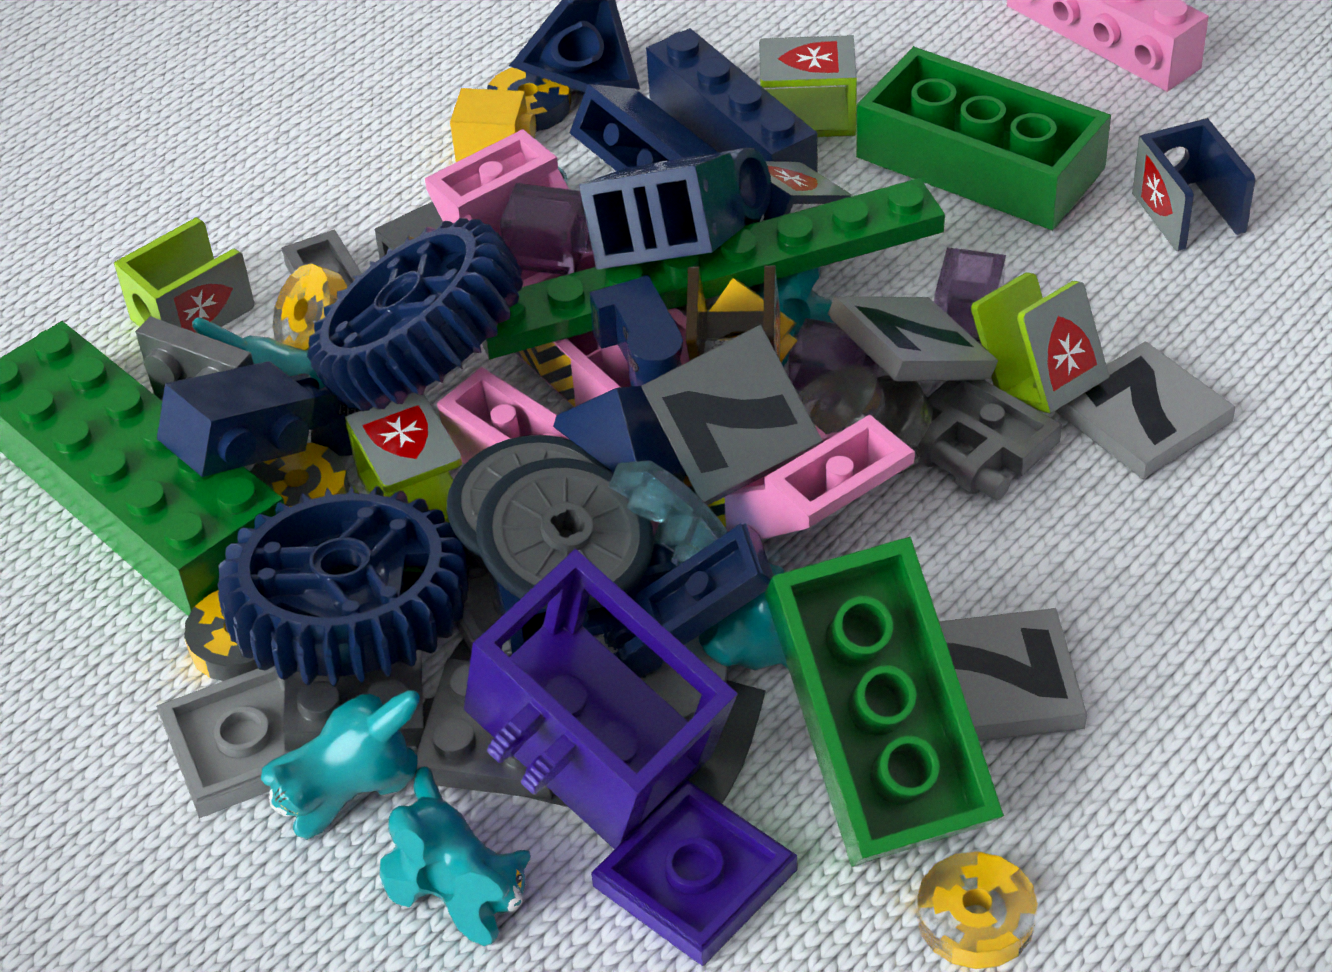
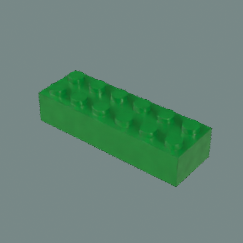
M60 321L0 358V452L189 616L195 605L209 594L219 590V565L226 559V547L231 543L238 542V531L242 528L255 529L254 522L258 514L270 517L275 516L277 503L285 504L284 499L245 467L201 477L157 440L162 400L65 322Z

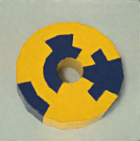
M508 68L497 74L487 86V89L525 91L527 113L535 115L536 132L549 129L562 122L571 109L570 87L515 68Z

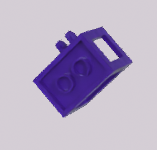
M575 548L473 642L464 710L494 737L488 745L487 752L498 763L514 756L527 768L520 782L528 791L534 795L547 786L615 850L712 757L738 693ZM590 595L702 694L694 717L689 722L583 627ZM548 603L543 626L510 657L502 651V645Z

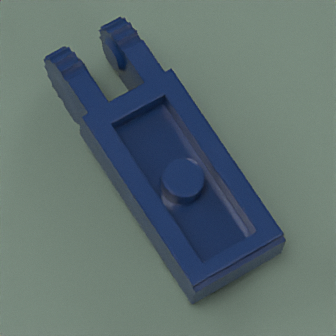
M746 523L743 525L739 524L635 595L636 599L634 601L683 645L687 644L767 590L773 573L759 534ZM615 616L609 617L608 621H604L605 625L602 626V634L605 644H608V648L618 649L613 654L639 678H645L647 673H653L662 667L663 659Z

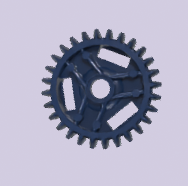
M459 218L454 224L451 221H443L436 230L432 227H426L420 236L416 238L407 236L404 244L394 250L388 247L385 256L376 262L370 261V267L361 275L352 276L353 282L347 289L337 291V301L324 307L325 317L315 322V333L309 337L308 344L310 347L307 357L311 361V367L315 370L317 377L326 388L335 394L338 400L343 402L348 408H359L361 411H369L372 407L385 409L391 401L396 404H403L411 393L423 395L426 386L435 381L443 383L444 376L456 367L463 369L462 362L472 353H481L480 345L487 338L497 336L498 323L509 320L511 315L509 308L518 304V292L523 286L521 278L523 270L499 233L495 232L490 224H484L480 219H471L469 221L467 218Z
M352 485L348 493L332 495L327 487L323 497L310 500L302 493L297 505L289 507L279 502L275 509V516L270 517L258 514L254 522L255 529L242 528L238 531V542L231 543L226 547V559L219 565L218 597L222 616H224L226 630L230 635V639L232 642L237 643L242 657L249 659L254 657L259 670L266 671L275 666L278 676L283 680L288 679L296 672H300L302 680L306 685H310L317 676H328L329 682L334 687H336L341 676L356 675L357 679L363 683L365 673L379 669L387 677H390L392 664L399 661L410 667L415 666L417 650L432 654L437 649V637L449 638L453 635L454 622H458L463 618L464 603L468 600L469 584L466 553L463 550V544L455 535L450 523L445 521L443 511L438 509L430 511L425 499L421 498L409 503L406 494L401 490L391 497H385L384 492L379 486H376L369 494H361ZM342 565L358 567L355 571L341 575L326 573L328 570ZM417 566L423 571L421 577L411 588L403 593L406 568Z

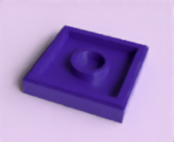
M687 780L591 872L594 888L698 964L704 966L798 870L795 853Z

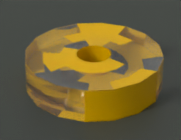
M315 264L303 265L294 271L281 288L274 307L272 324L274 339L295 348L308 350L310 347L308 344L309 337L315 333V322L325 317L324 307L337 301V291L347 289V284L341 274Z
M977 851L954 854L936 863L923 877L917 896L916 915L920 934L933 952L952 964L980 969L999 967L1021 954L1032 940L1038 904L1033 884L1019 867L1001 856ZM978 905L987 909V911L975 914L966 910V908Z

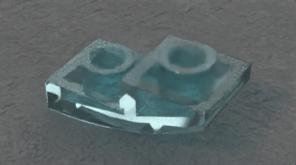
M652 461L618 463L608 487L630 499L627 504L629 510L646 519L660 522L654 535V543L674 553L671 562L676 566L728 532L706 503L665 469Z

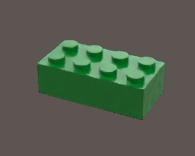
M913 46L857 103L856 157L913 179L921 178L924 183L933 187L943 189L1053 231L1106 168L1111 114Z
M911 536L772 576L765 592V597L851 867L985 827L1003 817L1004 814Z

